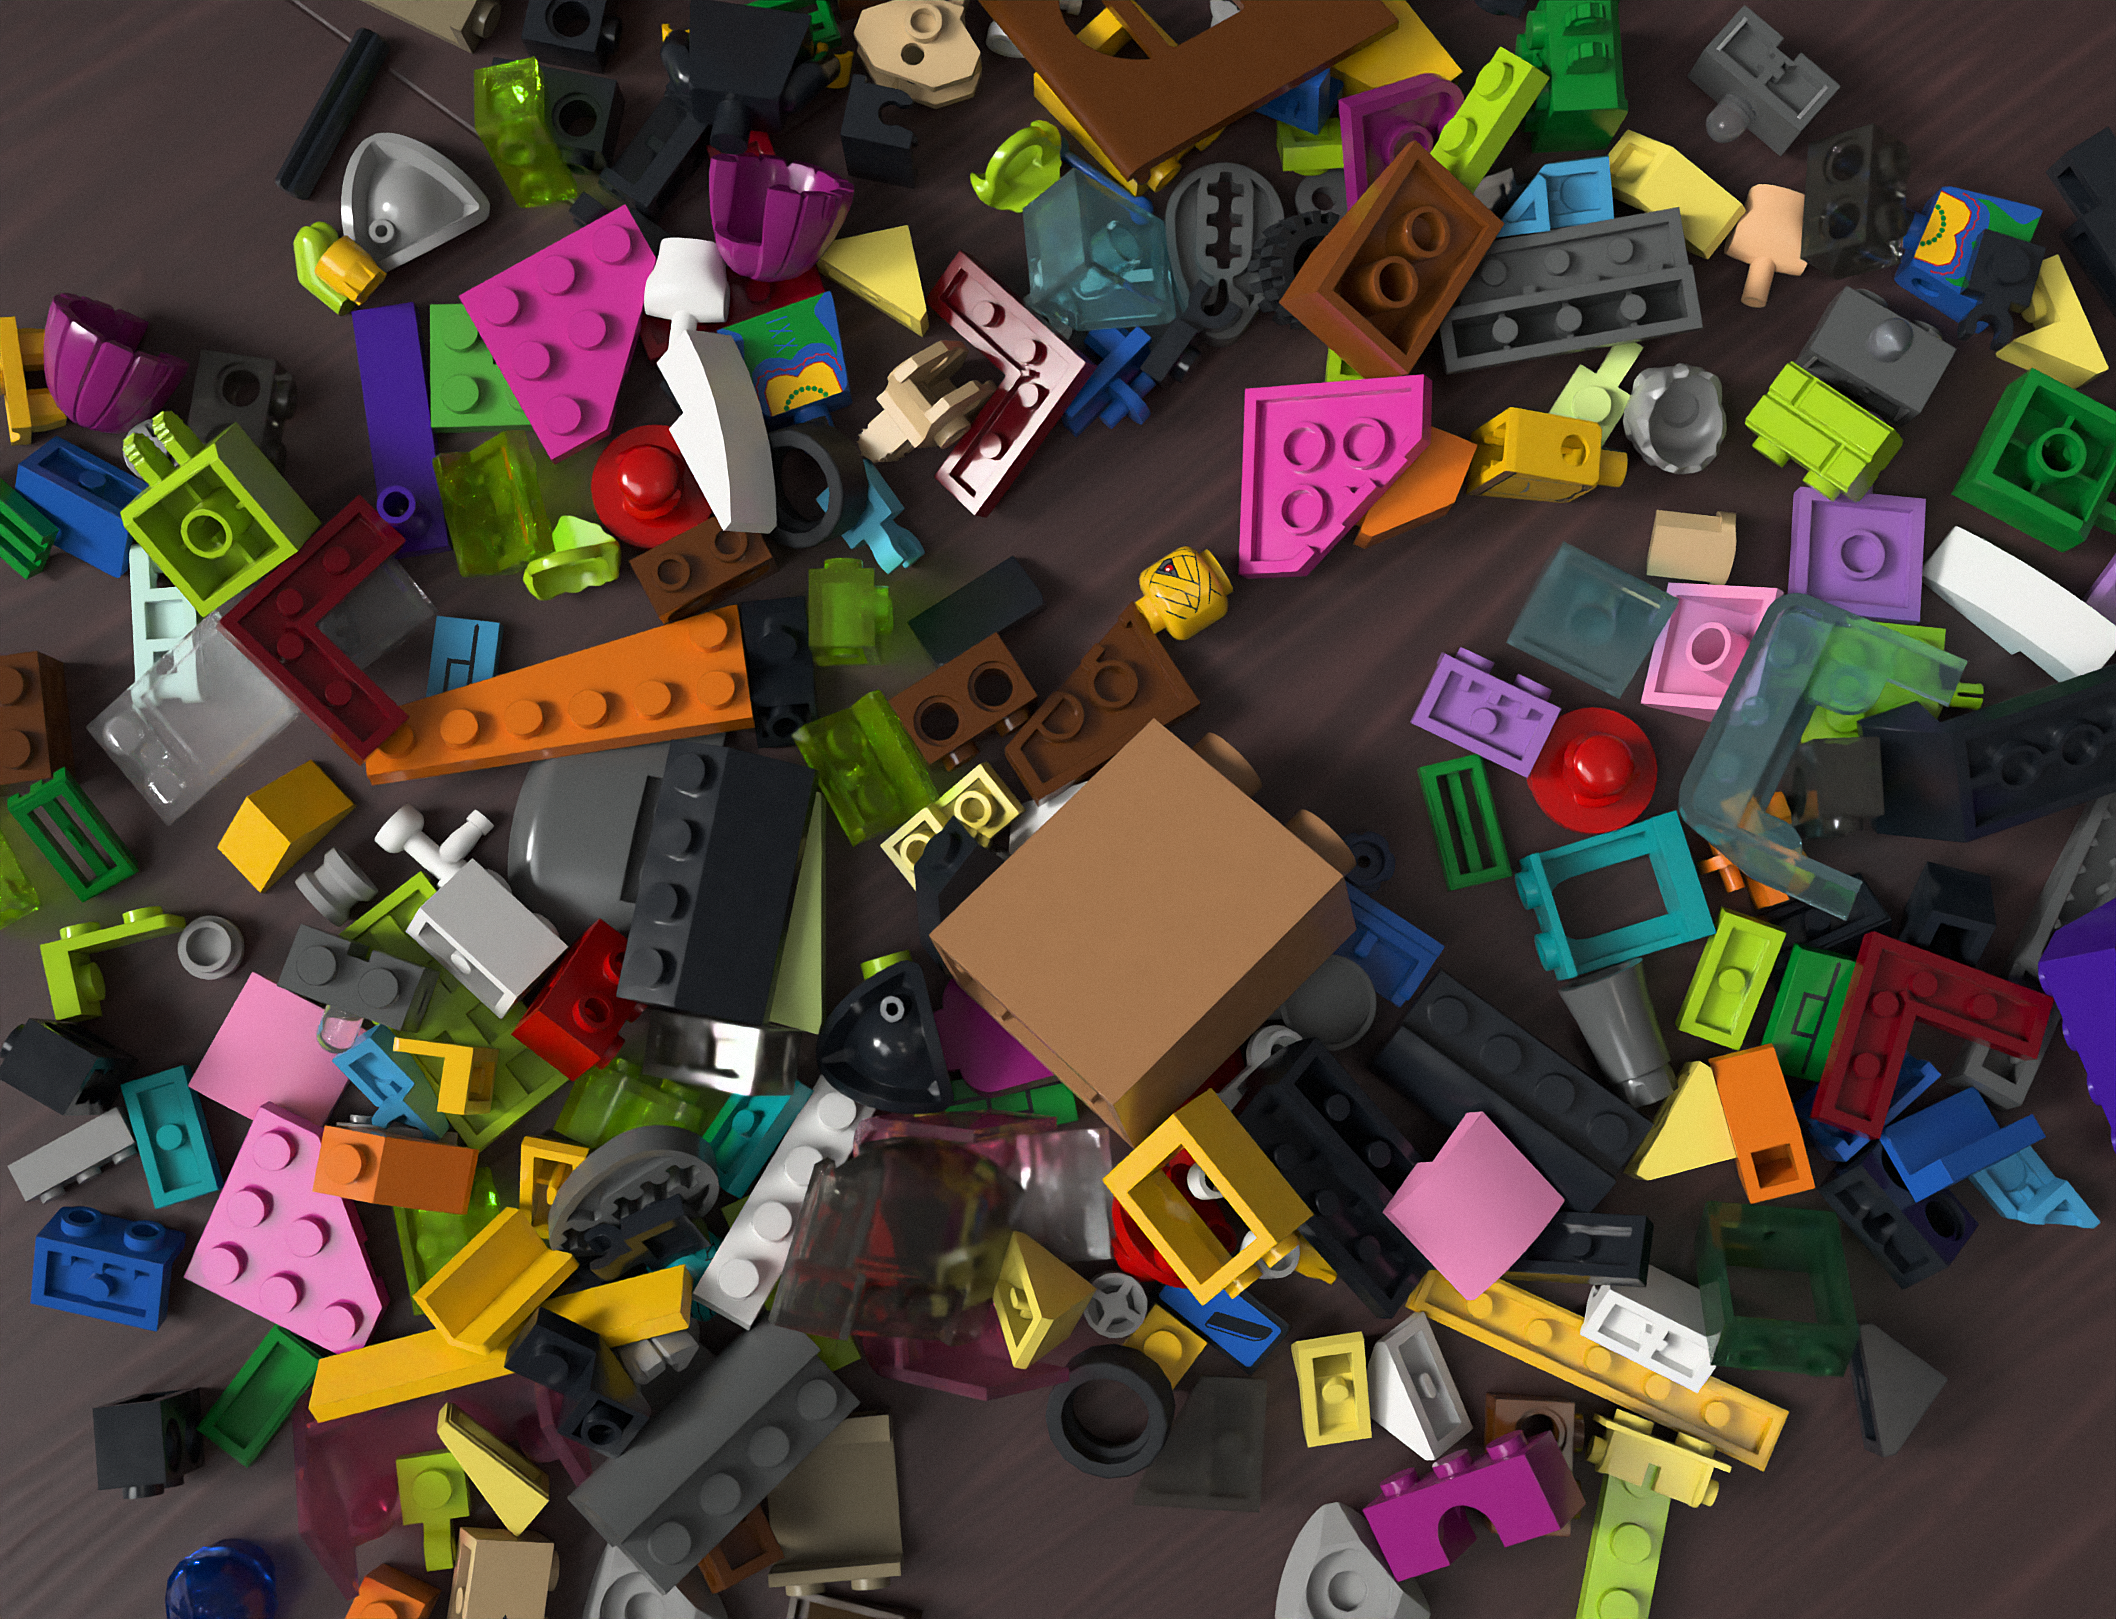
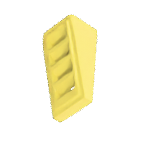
M447 1402L439 1411L437 1433L507 1529L516 1537L520 1536L549 1502V1475L456 1404Z

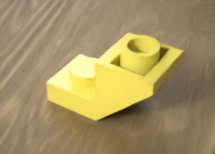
M1628 129L1608 154L1612 197L1645 213L1679 207L1686 251L1707 260L1710 258L1746 212L1741 202L1674 147Z

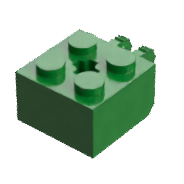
M1539 0L1536 9L1528 11L1525 33L1517 35L1515 55L1550 77L1520 122L1522 132H1531L1532 153L1606 150L1626 117L1628 101L1625 99L1618 9L1620 0Z
M2031 368L2004 390L1951 494L2062 553L2086 541L2093 525L2116 535V506L2106 501L2111 491L2116 493V411ZM2042 453L2048 457L2046 463L2043 460Z

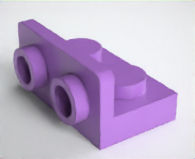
M1462 647L1459 648L1455 658L1442 652L1436 663L1438 664L1410 722L1528 778L1561 711V708L1547 702L1553 690L1519 674L1513 685L1489 675L1495 664L1494 662Z

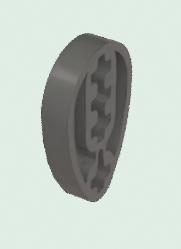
M1235 163L1209 164L1188 174L1177 185L1169 199L1164 224L1165 255L1171 284L1183 313L1188 307L1189 296L1200 279L1210 285L1213 290L1209 298L1204 302L1203 312L1205 314L1213 312L1217 301L1218 288L1220 287L1226 291L1225 303L1228 304L1232 301L1243 311L1238 320L1229 329L1220 333H1209L1206 331L1203 335L1204 343L1219 348L1237 343L1259 314L1261 309L1257 304L1265 299L1266 296L1264 292L1252 294L1249 283L1260 281L1259 273L1248 272V263L1251 260L1259 259L1261 255L1251 250L1257 240L1267 238L1262 233L1267 227L1279 223L1278 220L1284 219L1280 198L1268 180L1253 169ZM1219 182H1229L1231 192L1241 194V196L1233 198L1229 213L1231 223L1241 225V227L1232 228L1229 238V251L1233 254H1240V257L1232 258L1227 269L1217 268L1216 258L1206 256V253L1215 252L1218 241L1217 227L1207 226V223H1213L1217 219L1219 210L1218 197L1208 195V193L1216 192Z
M669 1125L643 1126L615 1136L591 1153L574 1169L558 1190L548 1213L550 1247L553 1251L559 1250L571 1253L574 1257L606 1255L610 1248L596 1254L585 1242L584 1235L589 1230L603 1224H610L621 1230L619 1219L642 1210L653 1201L667 1199L678 1193L683 1196L701 1218L704 1217L714 1206L719 1194L717 1162L712 1147L698 1134L684 1128Z

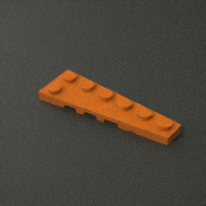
M737 604L725 606L400 705L399 707L410 717L388 741L366 760V773L373 786L670 741L671 739L676 740L755 728Z

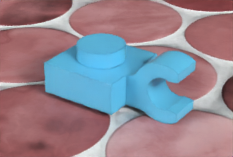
M863 459L869 484L866 508L857 524L842 534V537L851 549L868 544L880 567L887 574H891L901 565L905 569L909 568L925 554V551L919 540L910 531L900 527L893 521L905 508L871 460ZM829 488L825 489L816 498L825 513L828 510Z

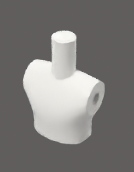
M666 238L660 243L659 256L655 268L646 282L644 307L647 315L672 320L669 349L685 329L696 331L697 323L727 321L730 288L726 278V262L722 259L714 242L692 238Z

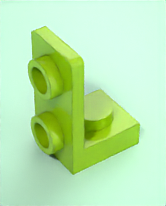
M162 906L145 907L124 913V924L101 930L99 922L76 924L59 930L61 940L41 944L40 950L56 1021L78 1023L102 1017L99 1000L105 998L104 979L98 965L95 962L91 963L89 954L181 932L186 927L185 918L173 914H164Z

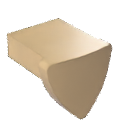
M1657 510L1647 557L1646 575L1709 582V585H1725L1735 557L1737 513L1718 511L1716 516Z

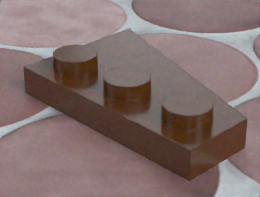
M1131 601L1118 616V621L1099 643H1095L1070 677L1057 692L1054 691L1009 742L1005 747V756L1037 806L1040 807L1071 786L1098 772L1153 718L1169 729L1198 712L1201 703L1134 602Z

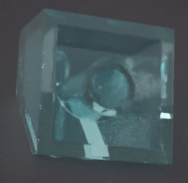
M1076 168L1070 170L1022 209L1032 306L1044 315L1053 317L1077 331L1168 324L1176 318L1163 220Z

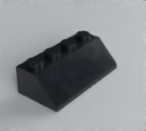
M671 739L616 997L657 1008L768 1027L821 771L730 747Z

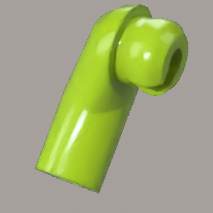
M318 221L310 227H302L294 239L293 246L298 280L303 287L339 316H344L355 307L356 303L334 291L314 273L320 258L339 239L338 233L331 225Z

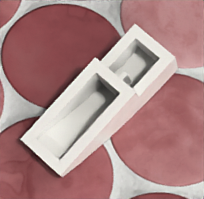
M685 329L657 362L683 411V414L669 430L723 531L770 534L777 526L776 492L771 450L761 406L747 366L731 335Z
M1958 526L1951 529L1923 564L1922 582L2011 655L2021 651L2058 682L2101 669L2116 651V626L2031 566Z

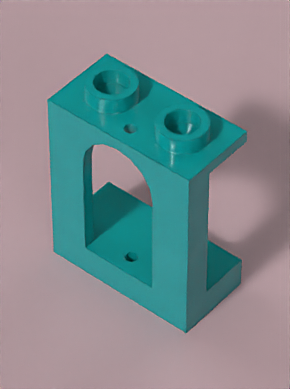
M1676 810L1612 832L1542 853H1534L1518 860L1522 872L1515 874L1517 891L1526 910L1534 908L1542 932L1534 936L1536 950L1545 971L1554 969L1557 981L1570 979L1619 962L1716 934ZM1648 854L1668 914L1588 939L1576 940L1566 937L1551 893L1557 884L1580 874Z

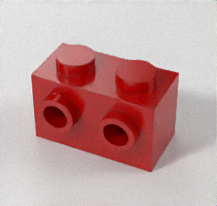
M601 918L570 945L511 1033L513 1037L572 1082L593 1065L603 1070L617 1055L625 1042V1039L618 1034L625 1021H628L630 1024L633 1023L648 1006L616 997L628 939Z

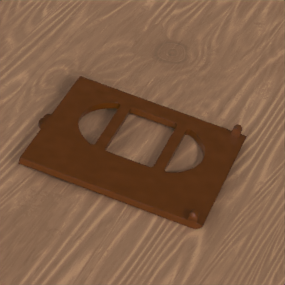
M978 0L1125 180L1129 182L1134 179L1138 185L1148 182L1153 167L1394 32L1399 27V20L1381 0H1232L1241 11L1176 47H1171L1131 0H1101L1150 58L1134 60L1103 54L1079 40L1071 32L1063 19L1060 10V0Z

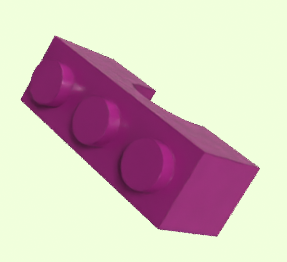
M1516 1430L1490 1442L1486 1446L1488 1452L1471 1457L1468 1449L1458 1450L1436 1461L1432 1465L1433 1471L1418 1476L1415 1468L1411 1467L1401 1470L1381 1481L1379 1485L1382 1493L1362 1510L1396 1581L1399 1582L1451 1565L1477 1540L1468 1521L1465 1506L1481 1511L1491 1520L1504 1547L1561 1530L1586 1505V1502L1551 1430L1529 1438L1525 1437L1522 1430Z

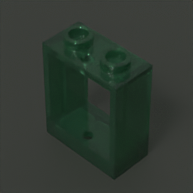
M1706 1201L1693 1246L1710 1365L1734 1367L1747 1371L1768 1370L1801 1373L1814 1377H1844L1860 1333L1836 1212ZM1771 1231L1776 1232V1233L1771 1234V1235L1765 1234V1233L1771 1232ZM1726 1266L1808 1273L1817 1323L1734 1316Z

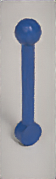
M1061 136V161L1070 165L1128 206L1130 214L1134 219L1143 221L1152 216L1154 206L1149 198L1144 196L1135 197L1069 150L1068 141Z

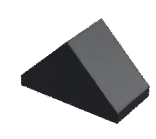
M1854 1318L1841 1320L1864 1449L1881 1457L1894 1456L1901 1449L1948 1378L1874 1324Z

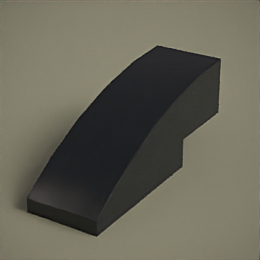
M2108 126L2067 151L2046 171V174L2077 218V221L2059 236L2116 319V137Z

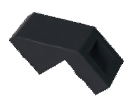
M805 596L742 602L741 617L750 665V701L758 749L820 743L821 729L814 654Z
M539 1306L507 1349L504 1368L563 1395L556 1433L612 1459H616L650 1418V1405L599 1333Z

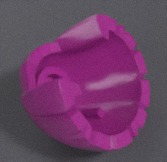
M745 152L738 155L724 153L714 155L711 158L709 170L710 212L717 249L722 259L737 274L757 281L777 282L799 277L820 260L835 240L852 204L854 185L848 183L847 179H842L837 173L830 170L823 171L822 167L798 160L789 165L786 158L767 154H760L759 157L754 153Z
M61 293L53 297L45 326L43 349L46 382L57 407L72 422L78 423V425L103 433L121 434L129 432L137 424L151 419L176 390L187 372L189 363L166 352H160L158 357L140 351L134 353L149 323L120 308L114 311L112 305L98 300L93 301L85 296L79 297L71 293Z

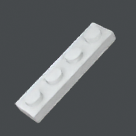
M822 1074L812 1089L814 1090L813 1094L795 1118L692 1293V1299L747 1330H750L790 1261V1245L794 1234L798 1231V1226L804 1220L816 1216L826 1195L831 1190L877 1110L844 1096L833 1088Z

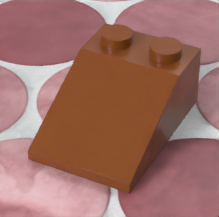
M1416 140L1409 142L1313 250L1279 303L1364 379L1397 377L1409 374L1504 223Z

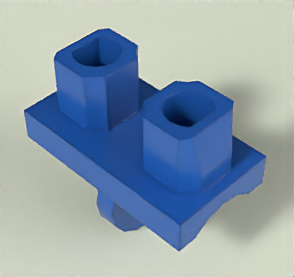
M1104 317L1085 338V349L1101 363L1061 416L1063 426L1076 438L1098 416L1110 429H1113L1126 415L1140 425L1151 416V412L1142 398L1156 384L1140 367L1151 353L1148 345L1152 342V338L1139 326L1130 333L1119 324Z

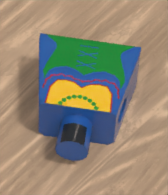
M1945 186L1941 187L1926 202L1921 213L1891 201L1882 214L1874 235L1906 249L1894 277L1896 283L1959 323L1963 316L1975 307L1977 302L1975 299L1960 295L1977 235L1986 228L2030 242L2043 210L2014 201ZM1978 321L1975 333L1979 334L1989 324Z
M831 291L716 330L717 334L731 335L749 371L761 406L764 422L770 432L793 424L811 421L835 427L830 413L848 407L853 403L839 321Z

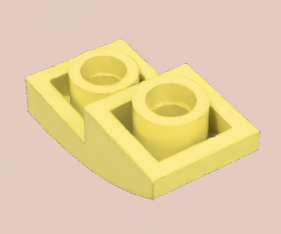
M986 761L974 768L936 802L924 807L880 846L916 891L914 865L922 856L928 841L944 828L953 815L992 840L1027 810Z

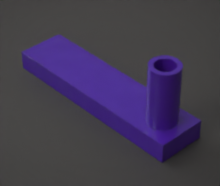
M414 302L351 311L378 497L377 511L388 524L406 539L403 548L391 560L453 551L437 433L431 428V390L419 308Z

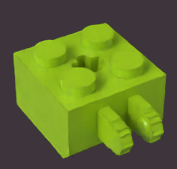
M162 411L152 418L153 426L151 428L154 430V434L158 437L159 441L164 444L166 450L178 462V465L174 466L161 449L154 445V441H151L149 436L133 432L125 438L122 450L125 452L129 462L134 465L136 471L149 486L142 490L120 514L124 528L204 618L299 551L321 525V522L237 422L204 445L177 414L175 415L172 411Z

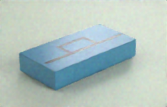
M437 616L426 698L496 677L498 674L504 626L497 622Z

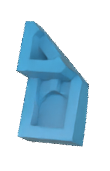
M1609 155L1544 164L1501 219L1504 225L1496 237L1550 231L1552 228L1614 219Z
M379 1023L346 1043L333 1058L332 1062L375 1106L379 1107L371 1118L372 1125L388 1129L393 1121L417 1127L423 1133V1139L440 1140L449 1128L444 1112H437L438 1099L413 1057L406 1052L393 1051L394 1038L396 1036L391 1030Z
M2031 1146L1968 1177L1969 1181L2001 1217L2019 1220L2028 1224L2073 1225L2092 1229L2101 1223L2067 1180L2055 1177Z

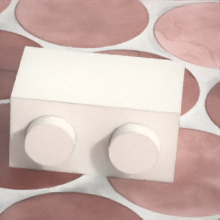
M473 858L418 909L405 931L500 1019L504 1018L552 970L568 948L560 939L555 926L547 918L530 912L512 895L511 888L503 877L495 871L484 869Z

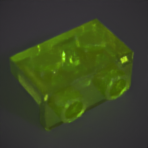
M504 430L470 452H445L432 459L461 576L468 578L513 575L526 568L533 560L550 555L556 551L552 538L551 522L546 515L537 479L536 463L531 455L525 430Z

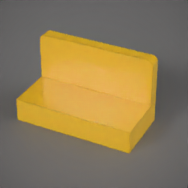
M394 1038L393 1051L445 1058L437 1112L459 1115L490 1114L499 1049L426 1039Z
M507 1206L412 1297L448 1345L486 1356L579 1267V1263L571 1253L559 1250L553 1251L548 1248L522 1211Z

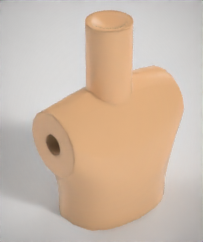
M1758 184L1749 190L1744 205L1746 212L1729 232L1724 247V254L1750 265L1741 302L1745 305L1756 308L1766 306L1774 272L1800 276L1803 273L1813 245L1810 224L1814 201L1808 196L1791 189L1769 184Z

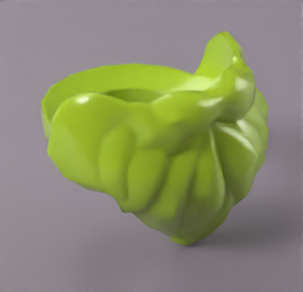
M1033 121L1030 127L1021 129L998 148L988 164L986 173L977 174L972 172L970 174L971 184L981 201L997 210H1007L1017 214L1045 210L1057 205L1060 167L1062 165L1060 158L1061 135L1057 127L1047 121Z
M561 516L556 528L549 537L545 550L541 552L540 558L533 560L527 565L524 571L523 582L528 591L541 601L551 600L565 592L578 593L589 586L605 585L607 582H612L619 578L621 547L613 536L603 531L601 525L579 519L575 516Z

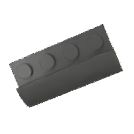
M1679 207L1494 240L1436 330L1446 376L1701 331L1703 324L1693 265H1689Z
M765 1310L755 1319L750 1330L744 1329L644 1424L618 1458L612 1459L609 1457L567 1499L612 1548L617 1546L657 1591L664 1596L861 1402L816 1355L821 1349L805 1333L783 1316L773 1311Z

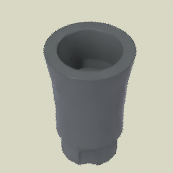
M1642 958L1630 959L1601 968L1579 977L1557 990L1577 1021L1595 1057L1605 1084H1610L1615 1094L1633 1107L1638 1108L1664 1099L1678 1089L1677 1079L1669 1064L1672 1057L1662 1035L1650 997Z

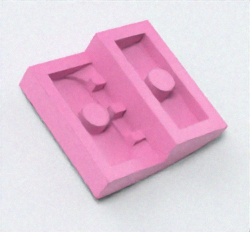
M252 972L194 1073L188 1087L251 1120H254L259 1107L270 1101L324 1128L351 1081L332 1060L346 1043L365 1033L368 1029L323 1004L314 1003L295 992L276 986L278 982L259 972Z
M1480 1111L1466 1113L1433 1162H1420L1415 1165L1383 1213L1466 1300H1475L1521 1257L1548 1225L1565 1199L1485 1113Z

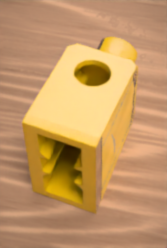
M1509 407L1471 433L1470 442L1478 444L1468 468L1466 494L1559 503L1570 502L1596 488L1597 485L1620 487L1627 472V453L1622 449L1601 447L1602 428L1597 422Z

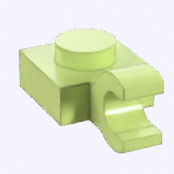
M1636 342L1612 346L1596 373L1580 364L1548 414L1597 422L1602 428V447L1623 415L1630 394L1618 386L1643 347Z

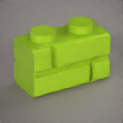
M1792 361L1786 364L1769 387V392L1762 396L1747 416L1745 425L1758 436L1752 445L1754 449L1782 468L1789 459H1792L1809 472L1802 481L1831 502H1834L1840 493L1855 503L1860 501L1876 481L1880 471L1886 468L1902 447L1904 441L1895 429Z

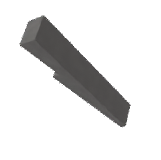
M2116 792L2087 802L1998 976L1999 978L2047 995L2040 984L2038 962L2055 931L2116 898ZM2055 1000L2036 1060L2024 1061L1966 1039L1945 1082L1961 1091L1970 1087L1976 1088L1984 1102L2000 1112L2021 1106L2062 1016Z

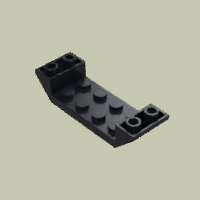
M2116 663L1941 723L1918 701L1856 721L1871 827L1877 834L1967 843L2116 792Z

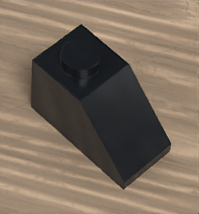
M954 815L944 828L928 841L922 856L914 865L920 944L941 971L952 979L951 973L930 939L929 934L1011 856L1005 848Z
M1927 861L1904 907L1897 940L1975 968L1997 926L1990 876Z

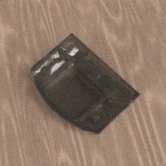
M891 1137L859 1144L860 1155L837 1168L835 1161L829 1157L815 1163L768 1321L775 1326L848 1341L849 1335L940 1340L949 1347L970 1344L981 1339L993 1300L992 1296L1001 1274L1003 1261L1025 1194V1190L1019 1182L1010 1178L1006 1171L990 1158L966 1146L929 1137Z

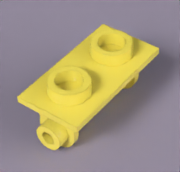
M1621 1409L1616 1410L1613 1420L1594 1413L1593 1420L1606 1427L1603 1438L1593 1435L1587 1446L1585 1460L1595 1464V1471L1602 1474L1606 1473L1641 1486L1650 1463L1658 1466L1651 1488L1652 1491L1684 1502L1693 1508H1697L1701 1503L1710 1507L1713 1505L1719 1489V1482L1710 1479L1714 1467L1730 1473L1732 1466L1713 1457L1716 1445L1682 1432H1678L1675 1443L1651 1434L1654 1422Z

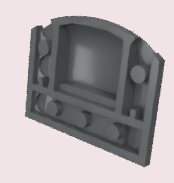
M729 732L676 740L725 747ZM671 740L533 761L527 772L516 804L510 832L508 885L511 888L512 895L530 912L544 916L555 926L560 939L568 948L600 918L628 939Z

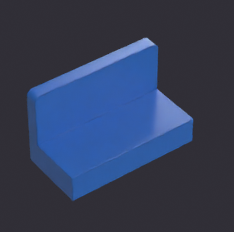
M56 435L18 464L15 491L59 529L53 544L54 546L115 578H120L128 571L129 552L133 543V537L124 528L120 512L149 485Z
M1970 1087L1887 1126L1882 1130L1879 1140L1917 1203L2044 1139L2046 1136L2033 1114L2000 1129L1978 1090Z

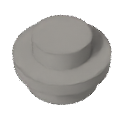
M203 916L195 919L185 927L178 942V955L183 967L193 976L205 980L221 979L234 972L242 961L245 949L243 936L237 926L231 921L218 916Z

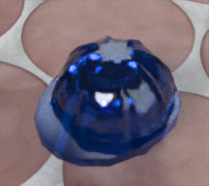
M222 1539L207 1547H203L182 1558L167 1580L165 1596L167 1619H275L279 1603L276 1592L275 1564L261 1547L253 1545L249 1541Z

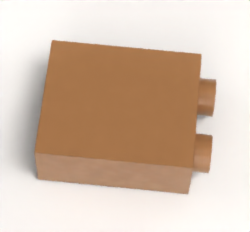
M1155 718L929 934L956 984L1134 1150L1162 1125L1357 930L1344 879L1356 866V859L1336 832L1316 815L1304 809L1299 810L1283 826L1251 799L1262 788V783L1251 765L1233 746L1218 735L1208 732L1190 748Z

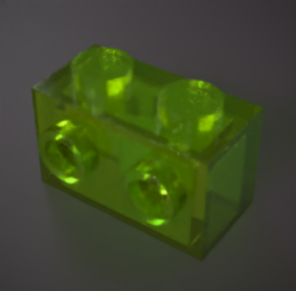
M832 558L824 561V568L809 569V648L818 665H882L881 636L893 635V600L890 597L889 586H879L875 569L863 568V561L860 559Z

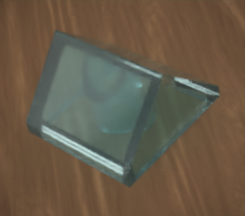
M1563 541L1547 558L1506 643L1620 699L1676 609L1679 599Z

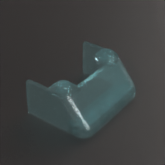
M1791 593L1777 598L1767 608L1682 780L1678 796V808L1682 818L1692 829L1751 879L1847 921L1863 881L1802 855V842L1797 831L1789 823L1765 813L1817 705L1842 715L1861 714L1875 705L1886 682H1890L1949 707L1968 661L1807 594Z

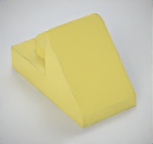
M2059 255L2044 259L2030 305L2021 313L2027 322L2033 323L2035 331L2012 340L1995 354L2006 362L2026 370L2034 368L2076 389L2088 384L2109 370V367Z
M1362 1331L1296 1341L1291 1344V1352L1299 1380L1303 1430L1307 1446L1315 1447L1372 1438L1365 1345Z

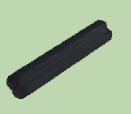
M363 27L355 32L275 177V184L286 194L303 201L311 195L390 51V45L378 33Z

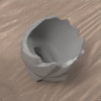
M1684 363L1663 368H1647L1639 373L1634 380L1632 393L1624 409L1623 426L1626 438L1633 443V447L1641 454L1647 464L1650 466L1656 465L1662 470L1674 474H1689L1703 470L1719 455L1720 445L1727 431L1726 414L1721 405L1722 385L1718 376L1701 367Z

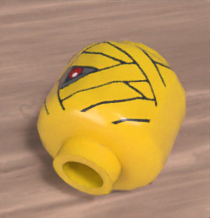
M1183 546L1146 568L1140 574L1139 585L1144 596L1137 600L1135 605L1154 634L1165 628L1175 639L1187 640L1227 613V595L1233 592V587L1224 570L1208 549L1198 553L1192 547Z

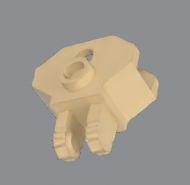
M892 0L862 10L854 30V38L859 44L857 56L875 85L902 90L914 102L934 109L974 97L982 76L981 52L965 27V13L970 0H949V2L945 0Z
M940 340L911 356L887 377L889 382L885 391L876 398L884 410L868 424V428L862 429V434H858L860 438L857 443L861 451L860 456L872 460V463L885 462V459L886 462H891L892 460L899 461V458L905 457L904 454L910 453L914 448L937 447L939 445L941 449H945L957 442L970 430L972 422L998 387L992 380H988L984 384L977 380H972L957 389L949 378L962 367L969 350L962 341Z

